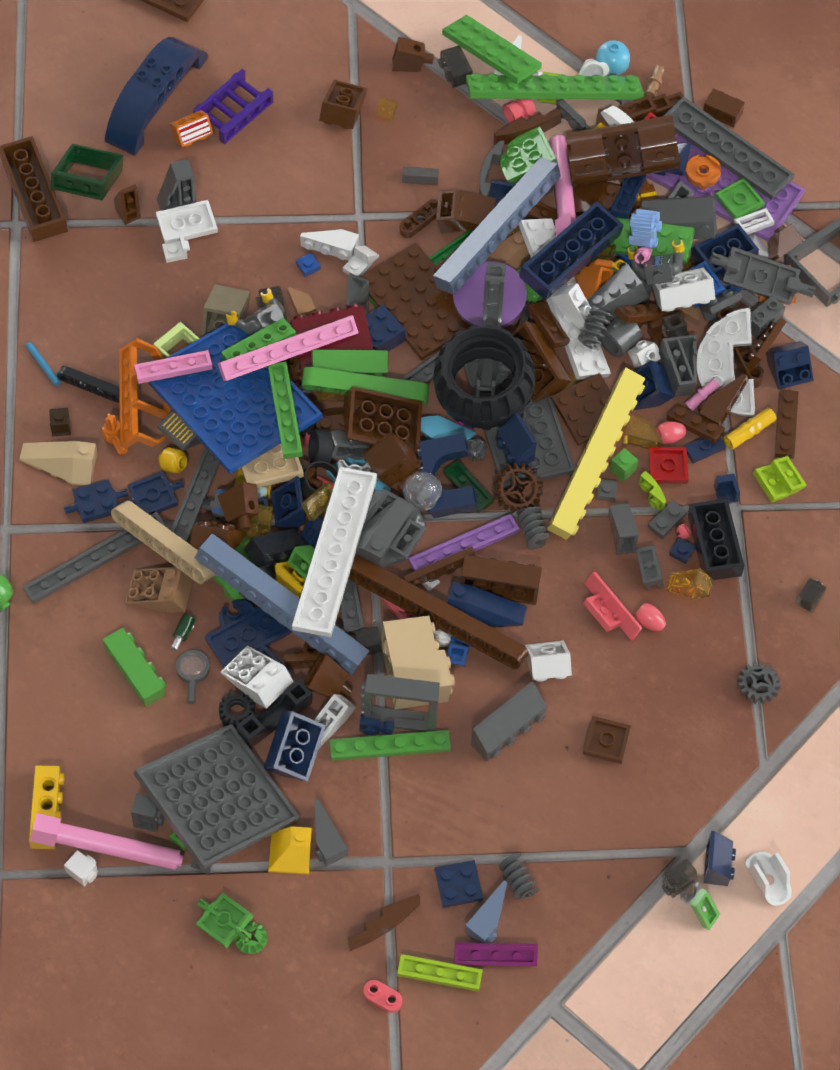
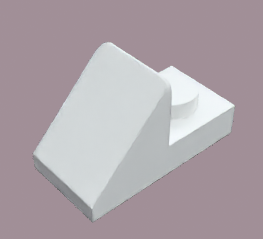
M365 245L355 247L354 256L343 267V272L347 275L352 274L359 277L378 259L379 254Z

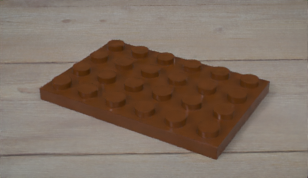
M414 243L359 277L369 280V297L378 307L384 305L405 328V341L422 361L440 350L447 341H451L453 335L459 331L467 330L471 325L466 323L457 313L453 294L436 287L433 277L437 272L434 268L435 265L418 244Z

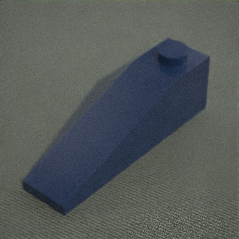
M453 581L447 604L488 626H523L527 607L474 586Z

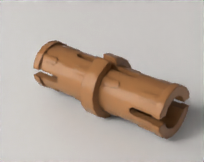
M656 65L654 67L653 74L648 80L646 96L656 97L657 90L661 87L662 77L665 73L663 66Z

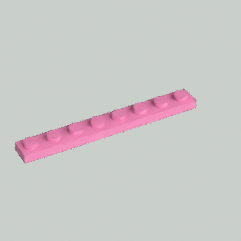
M353 315L219 362L218 366L223 381L358 333Z

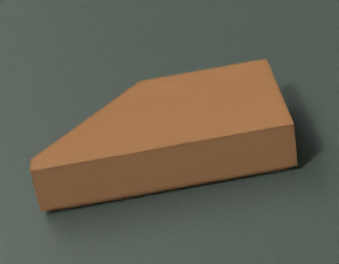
M287 287V292L297 315L306 316L316 312L310 294Z

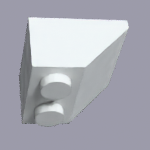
M564 640L525 645L529 651L527 660L533 680L546 681L547 678L564 679L567 676H572L570 652Z

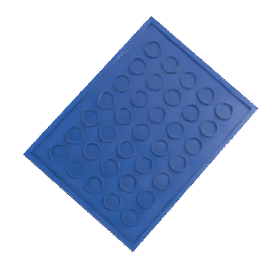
M226 323L167 357L171 358L208 350L213 369L147 383L225 470L231 474L281 444L268 366L223 381L218 363L222 362L221 352L249 337L248 334L237 328L236 325H228ZM290 380L298 429L301 432L321 420L323 414Z

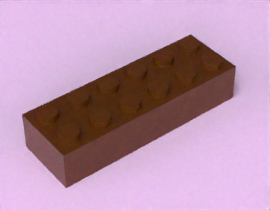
M33 136L1 145L0 158L33 242L68 232L66 218L55 191L50 189L51 181Z

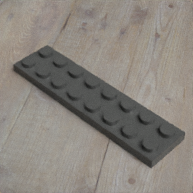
M685 97L679 100L664 115L673 116L675 132L705 154L717 159L722 166L741 179L744 178L752 187L771 200L794 179V173Z

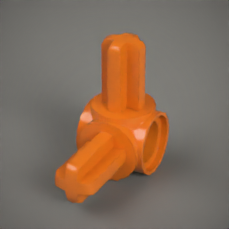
M109 413L106 415L104 425L100 427L101 433L107 443L109 442L114 445L118 455H125L128 452V448L120 447V422L116 420L115 415H110Z

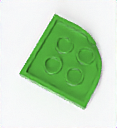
M540 126L513 139L507 145L508 149L504 155H501L500 159L501 169L508 183L518 182L540 157L558 163Z

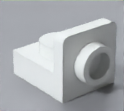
M183 234L179 235L180 241L162 244L166 263L188 259L187 251H190L188 240H184Z

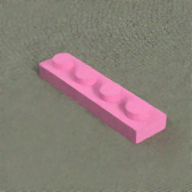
M208 350L134 365L138 384L213 369Z

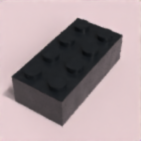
M728 499L690 504L688 518L704 582L742 576L745 565Z

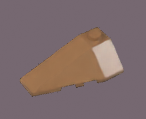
M521 230L504 240L485 261L501 262L516 271L521 269L531 259Z

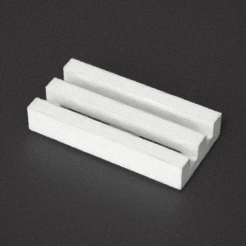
M767 208L734 219V225L739 223L747 234H751L773 226L774 220Z

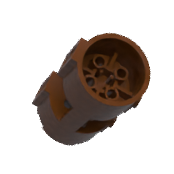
M672 115L565 134L574 187L681 169Z

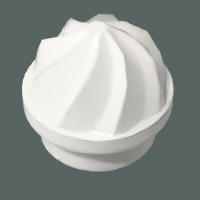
M440 629L435 630V634H433L434 640H438L439 647L447 646L451 642V635Z

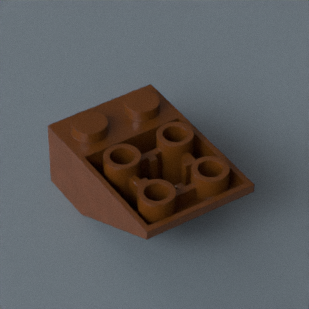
M460 190L439 191L436 221L441 233L474 231L496 207V198Z
M223 520L200 521V524H193L190 545L199 549L210 535L214 534L236 550L250 530L240 531L238 524H229Z

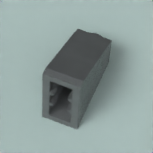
M616 503L610 506L608 513L616 555L635 553L639 533L629 504Z

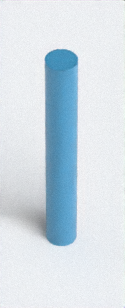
M28 342L25 347L54 386H59L61 381L32 342Z

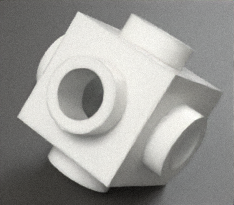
M642 340L637 342L635 347L628 350L631 361L636 368H640L651 360L656 362L661 359L659 348L654 342Z

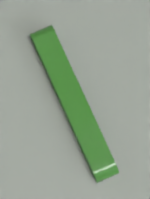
M316 367L303 368L302 388L307 390L344 395L354 386L423 402L422 405L428 404L429 384Z

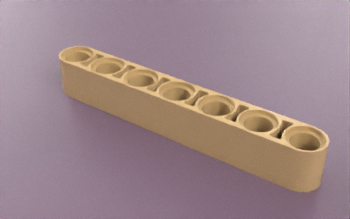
M127 500L111 510V516L117 524L197 583L203 584L216 576L194 558L198 552L197 549L131 501Z

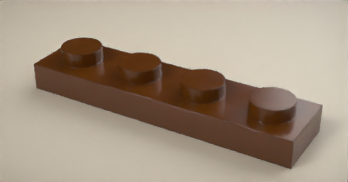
M657 303L617 307L614 312L626 324L654 321L676 313L674 310L669 312L662 311Z
M780 318L776 323L773 321L769 325L768 331L760 338L761 340L748 356L750 360L746 365L748 369L752 371L762 360L786 324L784 319Z
M780 389L775 457L782 458L788 456L789 459H794L799 391Z
M469 547L403 576V580L419 588L422 584L428 581L433 582L442 575L452 574L456 569L463 567L465 555H475L476 552L473 547Z

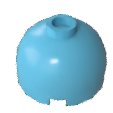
M607 41L598 48L595 60L608 65L609 72L607 75H610V73L620 75L629 68V49L620 41Z

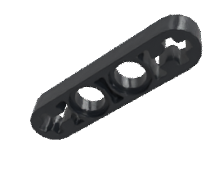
M61 366L57 377L61 381L120 403L119 386L67 366Z

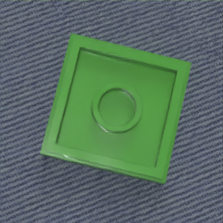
M744 178L716 192L714 196L733 220L751 214L765 205L763 199Z

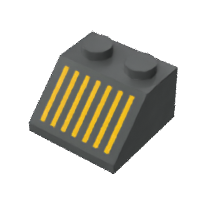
M173 411L157 426L164 435L183 451L201 444L198 438Z

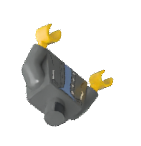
M675 240L672 241L675 254L653 256L643 264L641 262L638 264L634 258L638 247L635 246V252H630L628 248V258L632 260L631 265L634 273L639 279L644 280L647 285L673 281L675 275L683 269L682 252L685 249L683 241L681 240V244L676 246Z
M267 289L268 294L261 292L263 302L269 304L243 320H238L236 311H231V316L226 314L228 325H236L237 328L251 336L284 318L285 309L273 297L271 289Z

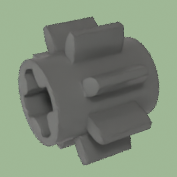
M475 438L473 441L468 439L470 456L467 458L471 461H477L479 458L482 461L487 454L486 444L479 438Z

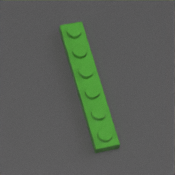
M274 363L268 366L283 458L302 457L303 452L287 363Z
M449 730L330 739L331 761L451 751Z

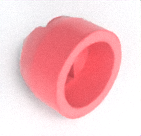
M686 523L676 528L675 532L679 534L678 538L680 537L684 540L692 536Z

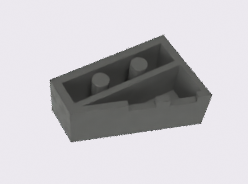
M188 159L178 160L170 164L157 197L160 211L197 202L194 174Z
M626 262L588 300V303L592 309H600L610 313L613 317L606 318L610 321L617 317L614 314L617 307L637 305L649 298L643 283Z
M697 334L663 338L659 346L660 360L662 365L665 366L674 397L691 395L697 383Z

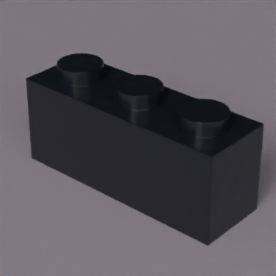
M293 528L252 537L244 551L255 566L261 567L289 560L295 547L307 544L298 531Z

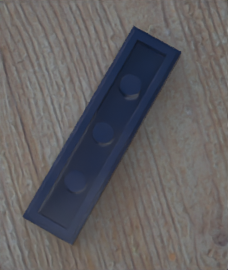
M647 175L625 178L610 210L614 217L628 219Z

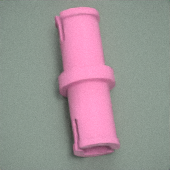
M649 247L639 248L634 257L635 261L638 264L648 261L652 254V249Z
M712 379L702 389L699 388L697 393L685 404L691 411H694L695 408L703 401H706L721 386L715 379Z

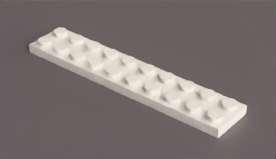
M552 218L521 220L518 223L531 258L556 237V228ZM571 278L563 286L576 284L575 278ZM552 296L548 298L547 302L551 312L570 339L569 344L564 347L576 379H588L598 373L601 374L602 378L608 377L611 372L600 344L595 345L599 351L584 346L578 340L580 336H583L581 334L582 330L560 312Z
M344 467L339 468L294 617L292 630L326 637L332 636L377 481L376 473Z

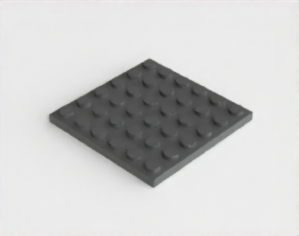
M232 724L136 769L133 773L201 870L296 823L300 818Z

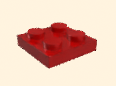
M649 447V473L657 484H688L687 447Z

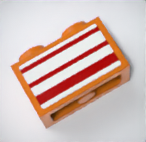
M202 110L170 123L174 140L181 147H188L193 142L205 140L209 135L213 134L208 114Z

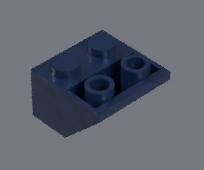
M798 341L770 348L766 352L768 366L778 389L814 381L809 346Z

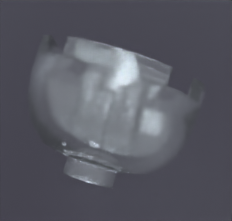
M424 471L411 474L403 485L404 499L416 508H420L421 511L434 507L437 504L438 497H441L442 494L440 481L434 475Z

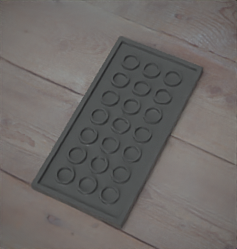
M479 359L463 366L472 396H476ZM499 361L495 395L507 389L514 379L511 370ZM551 396L538 402H533L531 399L520 416L537 444L535 460L526 464L524 469L526 470L528 466H531L530 473L536 470L538 473L534 477H541L540 481L573 474L575 467ZM498 426L491 428V430L483 431L497 474L502 476L499 470L501 468L506 470L508 463L503 450H499L495 442L497 431L500 429ZM514 473L515 476L518 477V479L522 482H526L529 480L526 476L520 473ZM509 475L504 481L503 489L510 487Z

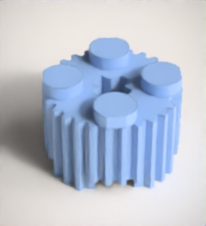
M636 209V214H632L630 221L632 236H629V244L656 248L658 245L657 232H661L662 221H659L660 212Z

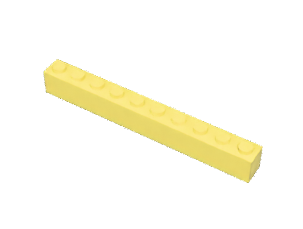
M625 368L620 373L547 527V530L565 540L571 535L574 536L579 528L577 523L579 519H583L587 511L584 508L586 504L591 502L594 496L592 491L598 487L601 481L599 476L601 472H605L609 464L606 461L608 457L613 455L616 449L614 444L620 440L623 434L621 429L623 425H627L630 419L628 414L630 410L633 411L638 402L635 399L637 395L642 393L645 387L643 385L645 378L628 368Z

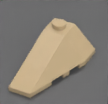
M88 442L23 443L19 460L38 470L42 469L55 478L59 477L66 480V483L71 485L86 486L92 483L98 453L96 444Z

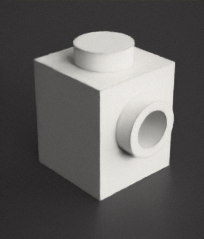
M78 850L64 864L66 873L84 887L88 882L94 881L98 872L97 862L91 856H85Z

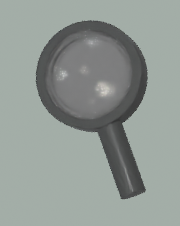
M189 650L182 653L177 659L176 671L179 678L188 683L187 703L194 704L196 683L203 681L208 676L210 664L204 653L197 650Z

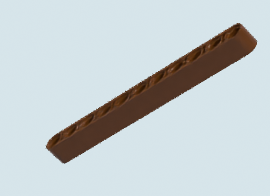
M355 553L348 577L352 582L416 617L429 616L431 623L433 622L436 628L509 668L518 669L529 655L528 649L521 643Z

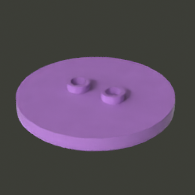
M485 261L474 272L473 276L465 282L462 288L453 295L457 313L471 326L477 325V327H480L483 324L487 263L501 262ZM506 265L501 328L512 324L519 318L525 308L527 299L524 281L519 277L520 274L508 265Z

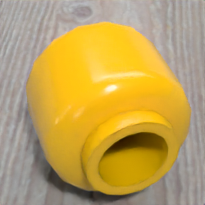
M170 447L164 449L158 458L159 465L163 471L175 474L182 472L188 463V459L182 450Z

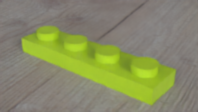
M401 954L397 976L479 992L483 970Z

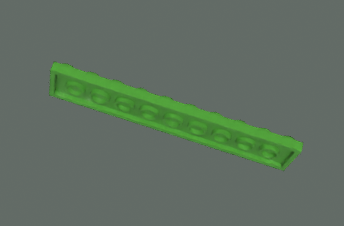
M542 74L541 76L530 75L518 84L505 75H466L468 93L470 98L637 100L644 97L639 78L633 75L566 76L560 74L558 76H549Z

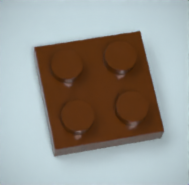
M592 716L583 754L622 764L631 725Z

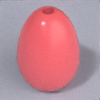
M664 422L656 428V438L663 444L675 443L686 435V427L678 422Z
M643 603L635 614L638 623L649 630L661 631L666 625L662 613L651 604Z

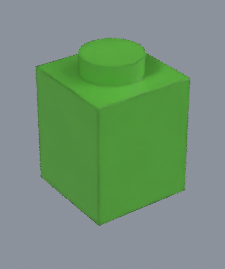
M624 448L611 460L610 471L624 482L636 472L638 459Z

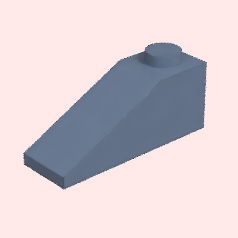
M505 880L465 925V933L478 943H492L498 935L496 932L507 889V882Z

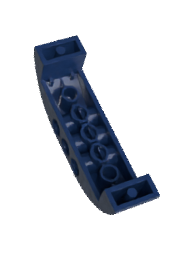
M168 37L159 42L147 55L121 91L108 121L105 142L135 156L144 145L143 130L190 67L193 66L200 70L208 59V54L174 37Z

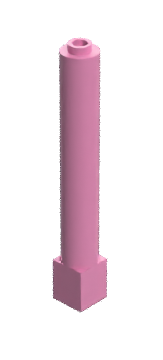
M556 135L550 139V147L557 159L561 174L559 180L554 184L558 219L555 220L556 236L576 220L566 137L563 135Z
M38 813L36 815L30 839L31 842L53 847L55 843L172 870H176L177 866L181 867L183 855L180 854V850L60 823V818Z

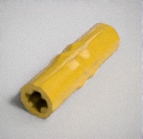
M766 408L724 436L723 440L726 446L733 450L746 440L751 439L754 435L759 434L764 428L776 421L777 418L774 411Z

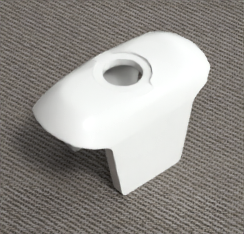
M764 851L757 852L746 860V866L770 904L773 906L781 905L791 898L790 871L779 853L772 856ZM765 875H771L774 878L772 885H769Z

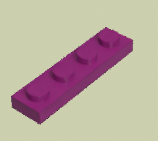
M455 942L454 964L537 966L538 944Z

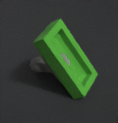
M697 882L695 883L693 894L683 892L680 900L686 902L693 909L702 927L710 930L720 916V913L708 891L702 889L700 883Z

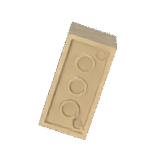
M422 616L383 622L380 644L387 676L439 682L438 703L448 702L450 695L453 694L452 686L455 685L454 675L450 674L449 668H451L449 656L446 657L445 650H439L438 640H434L435 625L433 622L431 623L430 617ZM392 698L394 710L429 705V702Z

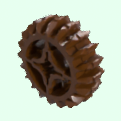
M513 463V469L509 464L506 465V470L503 468L499 470L502 476L499 474L495 475L499 482H492L494 486H498L492 489L493 493L498 492L494 500L500 498L501 501L498 503V506L505 504L504 511L511 507L510 512L512 514L515 513L516 508L518 512L529 506L535 507L536 505L533 501L540 502L536 495H543L542 491H538V488H543V484H537L542 478L534 477L538 473L536 470L530 473L531 466H528L525 470L524 463H521L519 468L517 463ZM514 473H520L526 476L529 480L526 482H522L518 479V477L515 476ZM509 475L510 487L504 491L503 484ZM515 483L517 486H522L525 484V486L522 487L521 490L510 492V490H513L514 487H516ZM532 486L531 496L526 501L525 490L527 487ZM506 496H516L521 504L511 502Z

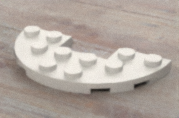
M750 308L736 310L727 314L720 321H716L706 332L707 334L702 343H700L697 353V374L702 388L712 379H715L721 388L735 380L734 347L752 345ZM748 379L749 381L730 413L746 417L755 416L753 379Z

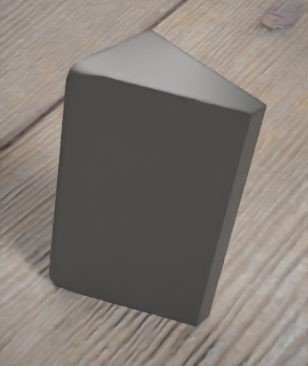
M403 166L402 183L438 185L439 169Z

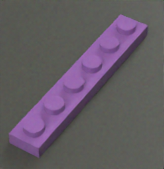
M509 514L408 558V562L413 571H416L469 547H473L474 551H478L519 533L520 528L513 516Z

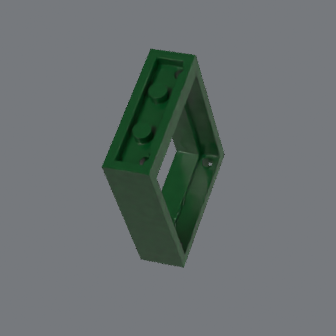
M71 144L51 173L50 189L103 201L122 172L123 155ZM74 163L109 170L102 181L68 173Z

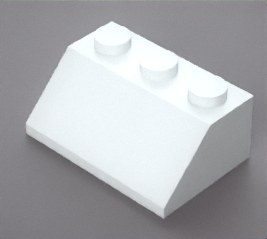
M704 268L680 272L675 275L671 282L652 285L657 305L662 311L666 312L673 311L678 307L688 308L692 304H706L710 300H715L713 278Z

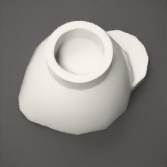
M587 59L583 63L579 75L606 76L609 72V67L604 62L600 63L594 59Z

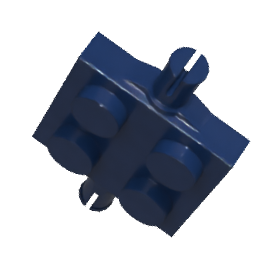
M160 472L128 484L131 499L128 501H131L149 515L155 512L160 513L178 506L174 491L184 487L182 480L171 484L166 479L164 473Z
M109 479L72 489L75 498L74 504L64 507L65 514L77 511L83 523L111 516V510L118 506V499L128 497L127 489L115 492L111 487Z

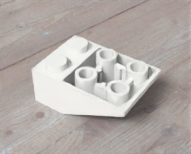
M246 646L220 672L244 694L249 695L250 699L266 709L294 682L284 665L249 646Z

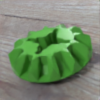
M252 921L245 926L244 930L250 934L255 932L254 938L256 941L250 940L246 943L240 936L234 939L236 947L246 954L260 952L267 943L266 930L261 924Z

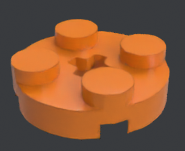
M700 155L693 156L687 162L685 177L694 186L699 187L701 190H706L719 181L721 175L720 163L710 155L700 157ZM700 169H701V170H707V171H706V173H701V172H700Z

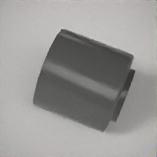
M615 317L606 326L607 331L601 330L605 337H598V339L602 342V347L610 355L620 358L641 339L642 333L637 323L626 324L619 317Z

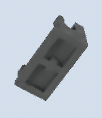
M655 546L636 549L643 584L646 585L647 590H651L653 585H657L659 589L664 588Z

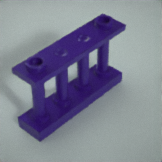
M241 69L238 73H234L231 79L204 102L198 104L193 113L202 110L208 114L210 123L219 129L220 141L226 144L273 103V91L269 88L264 92L257 91L245 82V70ZM240 86L254 96L255 99L251 103H247L233 91ZM226 97H229L240 105L243 110L239 113H234L221 102ZM216 107L231 118V120L223 124L209 112Z

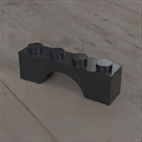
M299 679L284 690L279 700L269 709L260 714H251L237 724V732L248 747L252 748L277 729L282 712L293 711L300 713L311 705L312 693Z

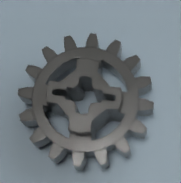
M754 662L753 667L747 664L745 670H741L737 680L740 682L738 689H742L741 696L747 695V701L751 698L754 699V704L758 700L764 704L765 699L771 702L773 696H777V690L781 686L779 684L780 677H775L777 670L771 671V665L767 668L764 667V662L760 666Z

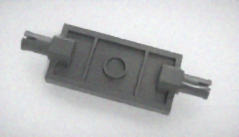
M735 247L730 249L728 257L712 252L710 256L712 258L709 260L710 264L724 267L721 282L766 298L774 296L779 302L787 305L791 304L796 293L811 298L815 293V286L802 283L799 280L800 269Z

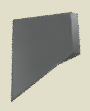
M348 274L346 309H348L349 305L353 304L362 306L369 300V280Z

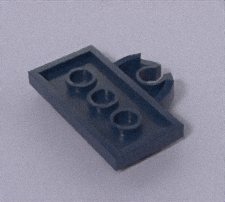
M243 599V601H232L233 608L239 611L235 616L228 613L226 605L222 608L221 612H219L221 628L205 636V641L223 668H225L246 646L257 651L263 645L268 647L291 634L292 631L283 624H280L260 607L255 609L250 602Z

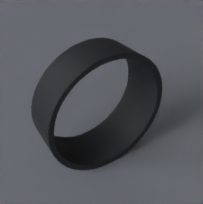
M325 461L313 462L303 470L304 477L300 478L301 490L312 501L319 503L329 502L332 492L325 494L314 490L308 483L307 471L312 467H321L331 472L336 479L338 470L335 466Z

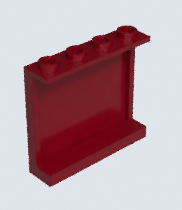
M353 304L349 305L348 309L343 310L340 307L333 308L328 313L317 311L311 313L312 316L308 317L298 315L294 316L293 320L290 321V326L296 331L297 335L353 315L358 330L357 334L313 350H373L364 305ZM312 350L298 355L302 376L303 368L311 367Z

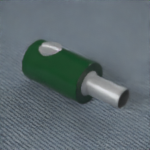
M182 615L173 633L175 640L171 646L172 650L177 651L181 641L185 642L196 621L192 616Z

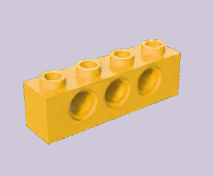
M35 766L29 834L31 849H56V843L53 847L31 842L30 839L37 813L62 819L59 804H63V792H60L61 785H64L65 774L61 773L60 766ZM47 786H53V787H54V788H53L52 790H50V791H45V790H44ZM45 805H52L49 810L43 809Z

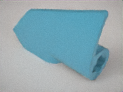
M441 416L421 417V432L425 434V440L464 433L468 441V439L476 435V432Z

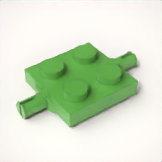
M222 893L211 904L204 899H200L201 903L198 901L197 906L205 911L196 925L225 948L238 936L246 942L249 941L248 938L251 939L252 935L244 930V928L253 918V915L234 900Z

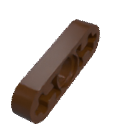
M429 200L400 223V235L404 238H411L435 220L437 210L434 208H437L438 200ZM423 216L425 220L419 222L416 220V217Z

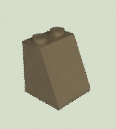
M215 284L203 309L201 338L227 323L226 314L231 316V311L237 312L238 320L245 319L249 308L250 291Z

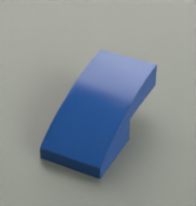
M453 636L449 644L447 656H449L451 664L465 667L470 646Z

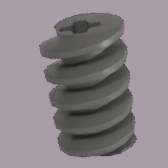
M591 309L589 312L592 316L587 317V321L590 323L584 324L586 329L581 331L583 336H580L578 340L584 346L599 351L595 346L596 344H602L598 337H605L601 330H608L604 324H610V321L606 318L613 316L600 309Z
M536 506L523 508L517 512L518 520L529 549L543 547L546 544L545 540L549 538V534L545 533L547 531V528L544 526L545 521L541 520L543 515L539 513L541 509Z
M520 853L510 855L499 865V869L503 871V877L507 878V884L511 885L510 891L514 892L513 897L515 899L528 898L539 891V888L532 889V886L536 883L534 880L528 881L532 874H524L528 867H521L525 861L523 859L517 860L521 856Z

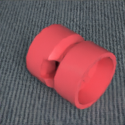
M516 99V102L511 101L503 106V114L509 123H512L521 116L527 119L536 113L531 99Z

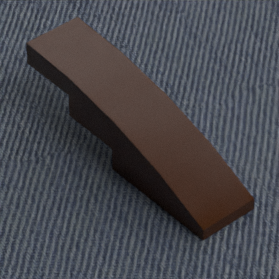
M681 92L670 96L662 94L654 98L648 95L617 108L626 113L633 121L644 120L649 112L653 113L656 117H663L684 96Z
M558 108L546 116L539 112L527 121L521 116L494 134V145L500 141H504V145H507L519 135L539 126L544 133L561 123L562 112Z
M419 894L380 908V917L364 922V931L348 937L350 951L374 941L405 920L420 905Z

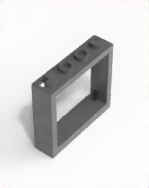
M840 218L787 252L784 260L785 265H791V267L800 269L799 279L801 282L815 286L814 295L826 307L832 303L836 304L840 300V287L829 293L799 261L836 236H840Z
M367 674V680L363 681L361 688V717L380 719L381 722L392 721L394 722V729L417 732L435 731L440 683ZM372 696L429 702V712L394 710L392 708L372 706Z

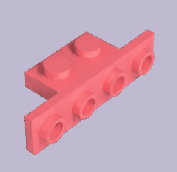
M592 572L584 585L594 596L586 598L583 604L606 632L620 627L629 639L633 641L641 631L642 626L596 572Z

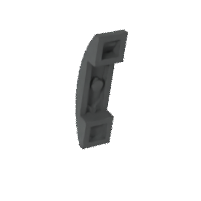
M504 141L498 142L489 151L482 164L479 195L488 197L490 195L491 183H487L492 164L500 165L501 155L504 152Z

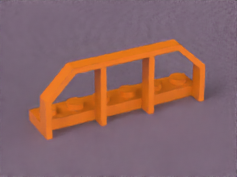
M138 338L119 349L120 447L125 449L137 442L154 447L167 438L166 435H162L156 440L139 433L138 409L161 419H164L172 411L164 401V410L138 400L137 376L134 365L137 364V348L150 353L155 361L165 359L156 346Z

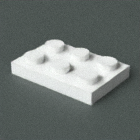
M208 200L156 212L164 243L180 241L179 235L182 234L184 240L218 233Z

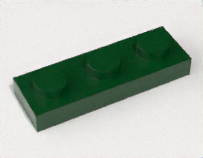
M459 460L443 470V474L456 489L468 486L474 488L478 504L476 511L478 513L494 503V499Z

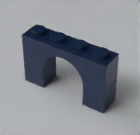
M464 433L419 442L420 449H417L419 460H422L423 464L420 467L422 478L425 477L426 484H423V491L428 496V502H426L427 512L431 513L433 518H439L477 510L476 492L472 486L445 490L436 484V473L442 464L450 460L470 456L467 438Z

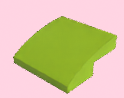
M788 456L775 459L770 465L756 468L753 471V475L771 503L795 494L807 486Z

